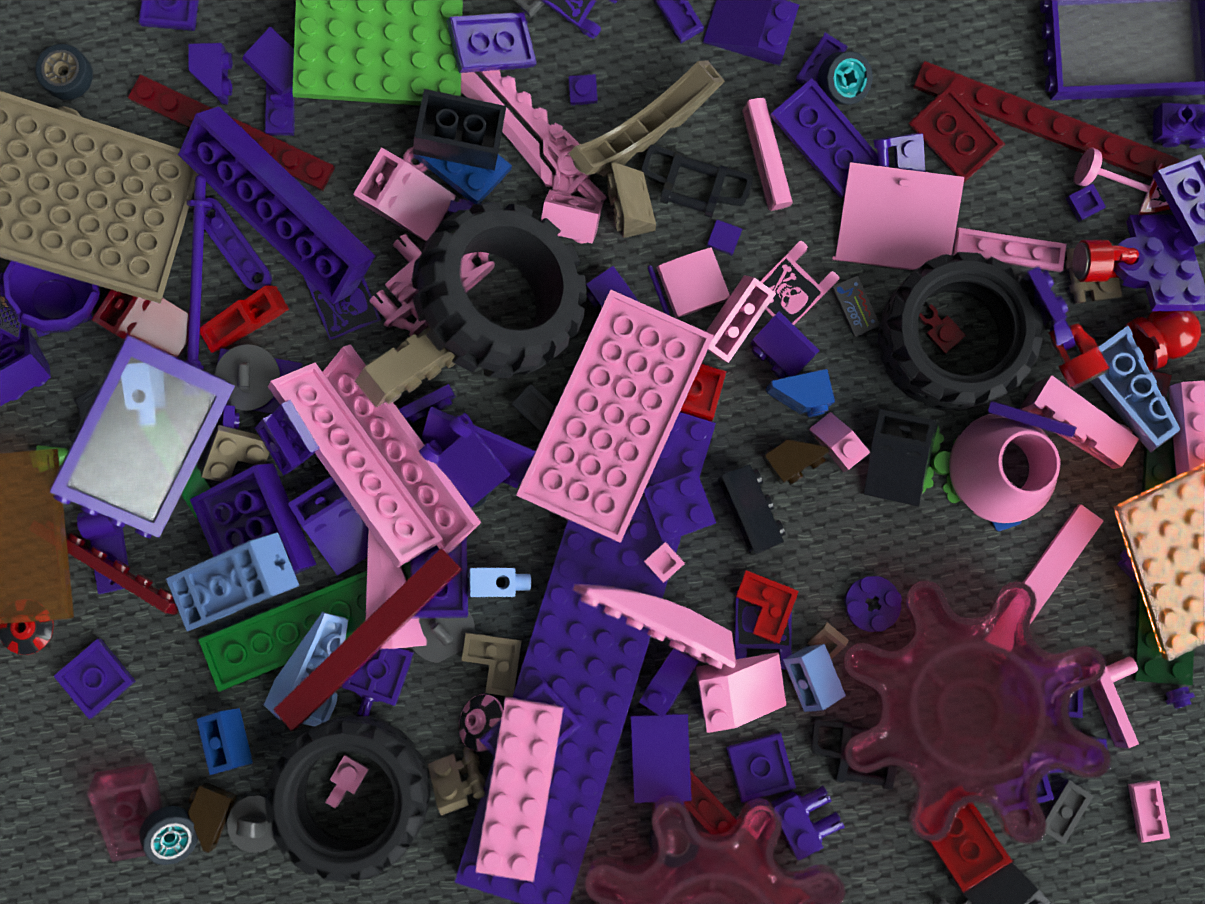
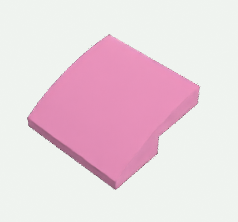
M712 247L679 257L656 267L675 318L722 303L730 297Z

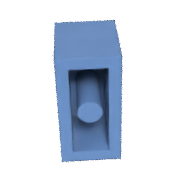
M825 644L806 646L783 660L804 712L824 710L846 696Z

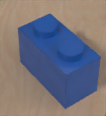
M240 708L220 711L197 719L210 775L253 763Z

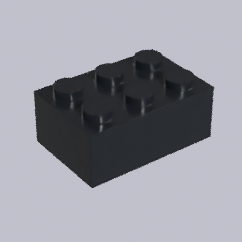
M424 89L414 137L413 154L495 171L507 106Z

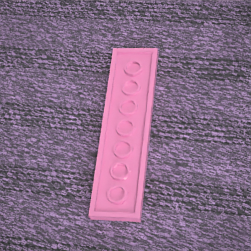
M351 344L342 347L325 368L323 374L443 540L437 545L438 548L444 549L447 554L452 552L481 521L435 463L427 461L421 456L419 450L424 444L395 404L388 405L385 402L376 408L356 384L355 380L366 365Z
M316 362L274 379L269 383L268 388L280 404L291 400L320 448L315 454L396 568L433 548L443 540Z

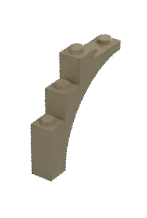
M708 60L697 61L677 82L636 115L608 133L587 143L575 146L568 153L574 160V166L585 175L597 173L606 177L607 174L611 173V163L625 165L637 152L647 151L649 146L654 144L669 128L682 125L725 82Z

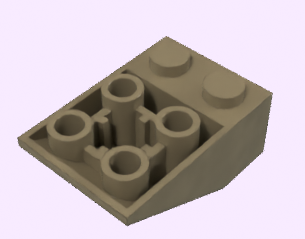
M611 163V173L607 174V192L610 205L615 207L613 208V217L616 230L622 231L623 238L655 231L656 222L644 172L618 163Z

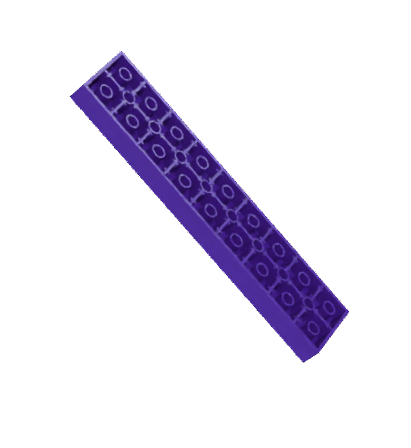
M679 412L645 488L697 470L700 477L716 423ZM644 492L621 543L568 519L512 697L522 700L544 680L582 721V724L556 748L534 880L527 881L476 872L495 762L494 757L484 787L485 796L480 799L455 883L521 904H569L651 637L647 635L649 629L642 627L641 630H638L626 624V617L620 615L619 619L604 613L605 606L598 603L597 607L581 601L582 595L574 591L573 587L574 585L608 586L628 589L660 599L663 598L668 579L663 583L644 562L664 544L660 539ZM681 536L666 542L675 553L677 552Z

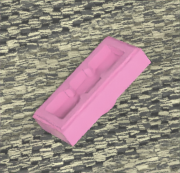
M1158 780L1128 784L1138 841L1143 843L1169 839L1160 782Z

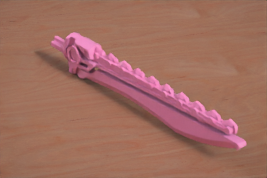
M500 70L480 71L484 78L542 140L544 159L554 170L555 175L540 158V144L506 107L502 132L540 177L546 187H553L552 191L573 195L578 191L586 199L603 203L607 197L590 181V175L581 173L574 166V160L568 154L575 146L580 144L566 130H563V126L556 123L555 125L548 124L547 110L540 107L539 109L532 108L531 94L524 91L523 93L516 92L515 78L508 75L502 78ZM475 72L461 73V93L465 97L504 105Z

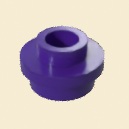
M1182 687L1165 693L1168 699L1165 702L1166 705L1173 704L1174 709L1191 705L1190 699L1194 698L1195 695L1190 693L1188 687Z

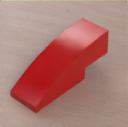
M265 285L247 299L236 301L201 326L200 334L210 352L214 353L271 322L288 311L289 308L276 286Z

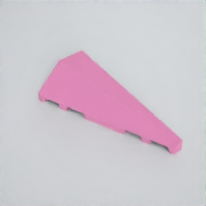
M370 530L368 532L366 620L407 581L402 565L396 568ZM411 618L380 649L426 646L427 639L419 623L420 619Z

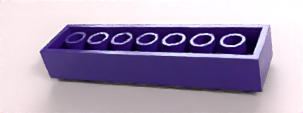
M220 107L197 113L178 155L198 175L204 176L206 182L331 303L335 304L354 294L376 256Z

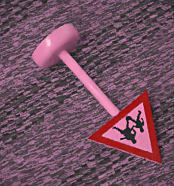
M1089 148L1081 157L1074 177L1077 185L1088 186L1098 174L1147 192L1138 215L1170 209L1154 179L1151 186L1102 169V153L1095 148ZM1162 163L1158 170L1165 168Z

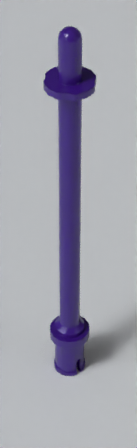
M198 175L194 183V200H187L186 205L193 207L188 353L186 362L204 370V366L199 361L205 208L212 207V203L205 201L206 178ZM183 381L182 395L201 396L200 388Z

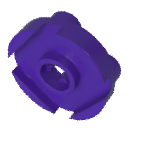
M879 576L861 578L855 581L846 592L844 603L847 616L852 624L861 630L868 632L884 631L896 622L901 612L902 597L896 587L885 578ZM876 596L880 607L870 612L867 610L869 605L865 603L866 599H873Z

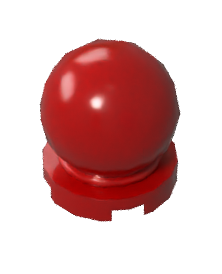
M1153 311L1147 316V319L1137 317L1125 326H1129L1133 334L1132 337L1137 347L1140 348L1144 356L1143 359L1150 371L1164 367L1168 359L1174 360L1186 356L1196 348L1201 337L1200 322L1192 311Z

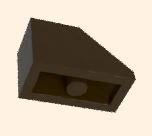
M207 782L200 785L199 788L195 787L191 793L188 803L192 805L188 814L194 823L193 827L203 851L209 853L217 846L237 795Z

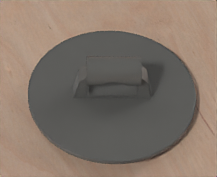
M246 344L234 347L226 352L217 364L215 375L235 386L227 404L235 406V409L249 411L261 408L271 401L274 395L268 388V385L272 380L280 377V371L276 360L267 350L256 345Z
M468 610L467 618H419L423 634L427 639V645L412 648L419 656L434 663H439L462 651L466 632L475 634V624L471 613Z

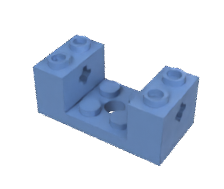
M278 533L247 542L166 578L187 631L219 620L240 609L299 586Z

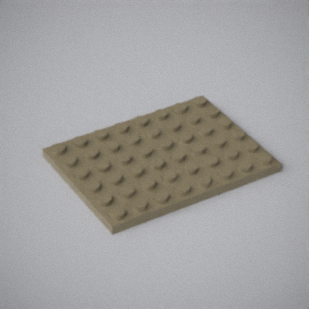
M0 91L1 258L161 304L190 207L186 203L187 200H192L195 178L198 174L178 155L180 152L179 148Z

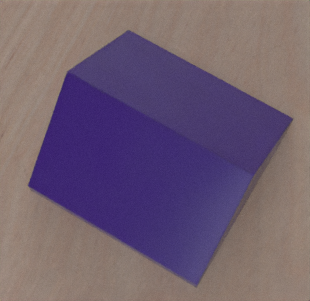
M269 27L243 55L242 59L282 96L293 90L294 48Z

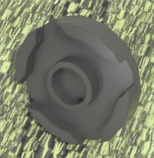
M262 794L250 795L239 800L231 809L227 819V832L231 841L239 849L249 853L263 852L275 844L271 835V822L267 823L266 796Z

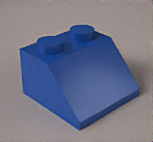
M827 369L774 380L766 387L767 394L799 414L807 413L808 417L824 414V412L828 411V407L835 402Z

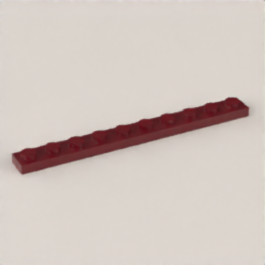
M926 61L923 62L913 87L937 97L950 84L976 113L1083 154L1089 148L1098 149L1102 153L1103 162L1150 180L1154 179L1152 175L1157 172L1161 163L1166 168L1179 161V158Z

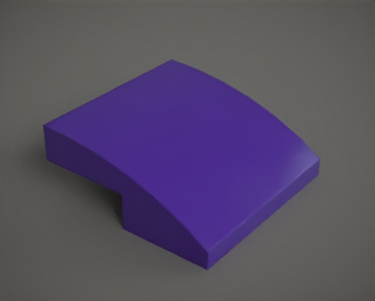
M291 400L280 404L273 414L263 418L255 427L283 476L294 470L320 449Z

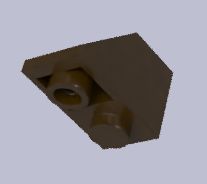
M786 440L762 458L781 485L786 481L789 485H792L804 476L801 473L802 470L808 466L815 469L827 461L824 455L830 451L825 446Z

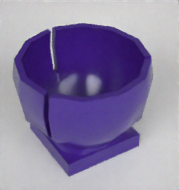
M12 260L3 274L5 303L21 323L35 329L38 337L50 333L69 332L78 325L93 318L91 313L100 295L98 285Z

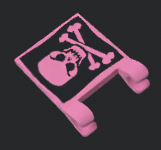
M799 241L760 281L776 293L765 310L772 317L780 311L793 325L839 280V276L832 271L818 284L796 263L808 248L803 241Z

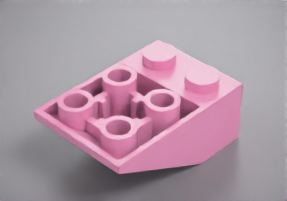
M382 147L353 194L359 204L425 241L439 227L448 212L451 200L454 201L456 195Z

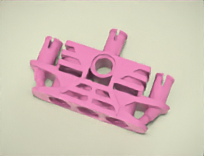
M404 234L400 238L406 247L398 239L394 242L393 246L409 264L385 284L402 306L398 309L383 290L376 293L383 303H380L375 296L369 302L386 319L384 326L406 329L410 331L409 336L413 334L417 336L428 326L426 320L419 322L412 300L413 296L418 292V289L413 288L411 282L414 263L422 252L409 239L408 235ZM475 252L463 255L461 278L466 293L495 267L494 261H489V253ZM477 256L481 259L482 263L479 267L472 262ZM413 314L417 321L413 324L405 318Z

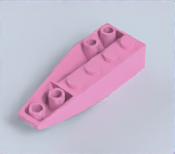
M574 585L573 590L582 595L581 601L597 607L598 603L605 606L604 613L619 619L620 615L626 617V624L638 630H641L642 627L649 629L647 635L663 641L664 638L670 640V647L681 652H687L692 658L703 663L706 662L721 669L722 665L731 668L735 667L736 659L732 632L702 615L673 602L628 589L598 585Z

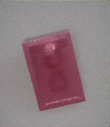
M152 763L96 772L87 794L112 862L146 856L139 839L140 828L144 820L152 812L162 808L160 787Z

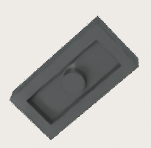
M1065 779L1037 828L1065 845L1092 800L1093 795Z

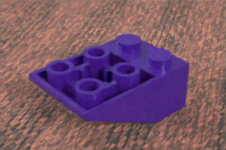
M332 476L288 503L302 528L337 576L368 557L369 528Z

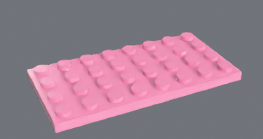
M610 290L516 496L621 543L714 335Z

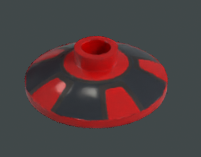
M17 600L8 605L0 616V640L8 650L16 654L29 655L43 649L52 637L54 628L52 615L45 605L36 600ZM21 622H23L26 625V629L24 632H21L18 629V626Z

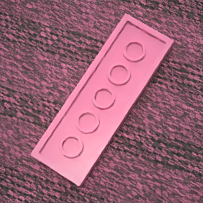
M506 697L476 872L527 881L534 880L563 706Z

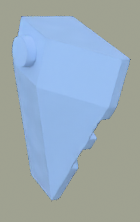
M322 612L280 671L264 703V706L278 719L282 720L273 709L345 641L348 624L346 618ZM335 692L302 724L317 726L322 722L328 721L337 703L338 694Z

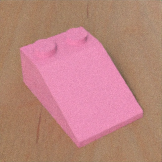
M778 652L737 659L734 668L722 665L721 669L710 664L695 668L707 733L739 727L786 706Z

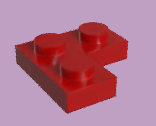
M746 570L736 598L761 607L752 634L779 644L799 591Z

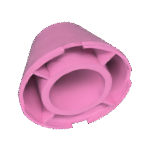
M988 414L971 422L955 440L949 461L951 482L959 499L974 511L973 513L977 516L996 523L1022 521L1039 512L1054 492L1060 469L1058 451L1041 428L996 414ZM1009 442L1019 446L1029 462L1028 479L1021 489L1016 488L1008 481L1002 469V454Z

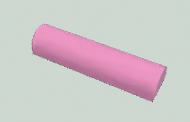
M764 98L748 100L742 111L768 209L774 211L789 207L793 204L766 100Z

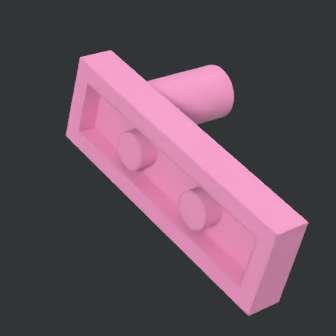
M1130 656L1108 666L1105 664H1091L1084 667V674L1115 747L1131 748L1139 744L1113 682L1138 671L1136 662Z

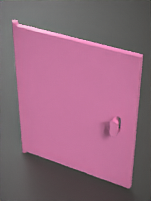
M850 162L836 256H833L832 260L916 270L927 261L941 255L948 254L952 256L965 177Z

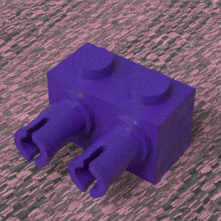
M1162 103L1153 111V143H1162V146L1167 148L1177 147L1180 144H1189V147L1193 149L1204 148L1205 105Z
M823 785L802 797L792 791L768 803L792 855L798 861L824 848L821 843L823 842L822 838L844 828L843 822H840L841 818L836 811L815 823L810 821L808 817L810 815L809 812L831 802V798L829 795L827 796L828 792Z

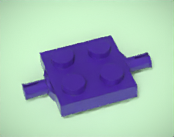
M407 648L379 649L343 684L342 688L356 692L363 698L357 714L369 716L373 702L382 701L393 706L397 705L415 651Z

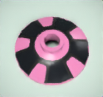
M487 694L477 695L469 700L462 710L459 720L460 737L464 745L473 751L481 752L488 750L479 739L503 716L502 705L495 697Z

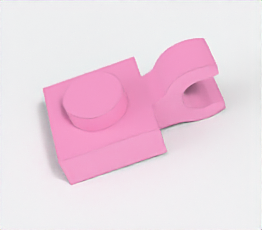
M345 754L330 778V781L337 785L325 803L336 808L347 791L355 794L369 768Z

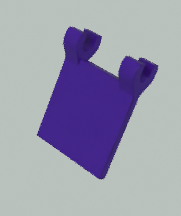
M464 413L449 423L451 428L461 435L460 438L444 452L439 443L433 440L429 444L424 445L419 450V453L424 459L435 463L471 508L509 477L510 473L475 431L470 417Z

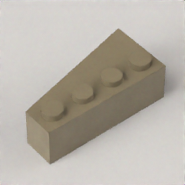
M429 325L418 337L413 334L397 348V351L392 348L365 366L355 380L356 384L376 408L385 402L388 405L392 404L402 395L401 392L405 390L411 392L422 383L421 380L425 378L431 380L442 371L441 368L445 366L451 368L455 365L452 362L455 355L445 347L438 351L426 336L431 330Z

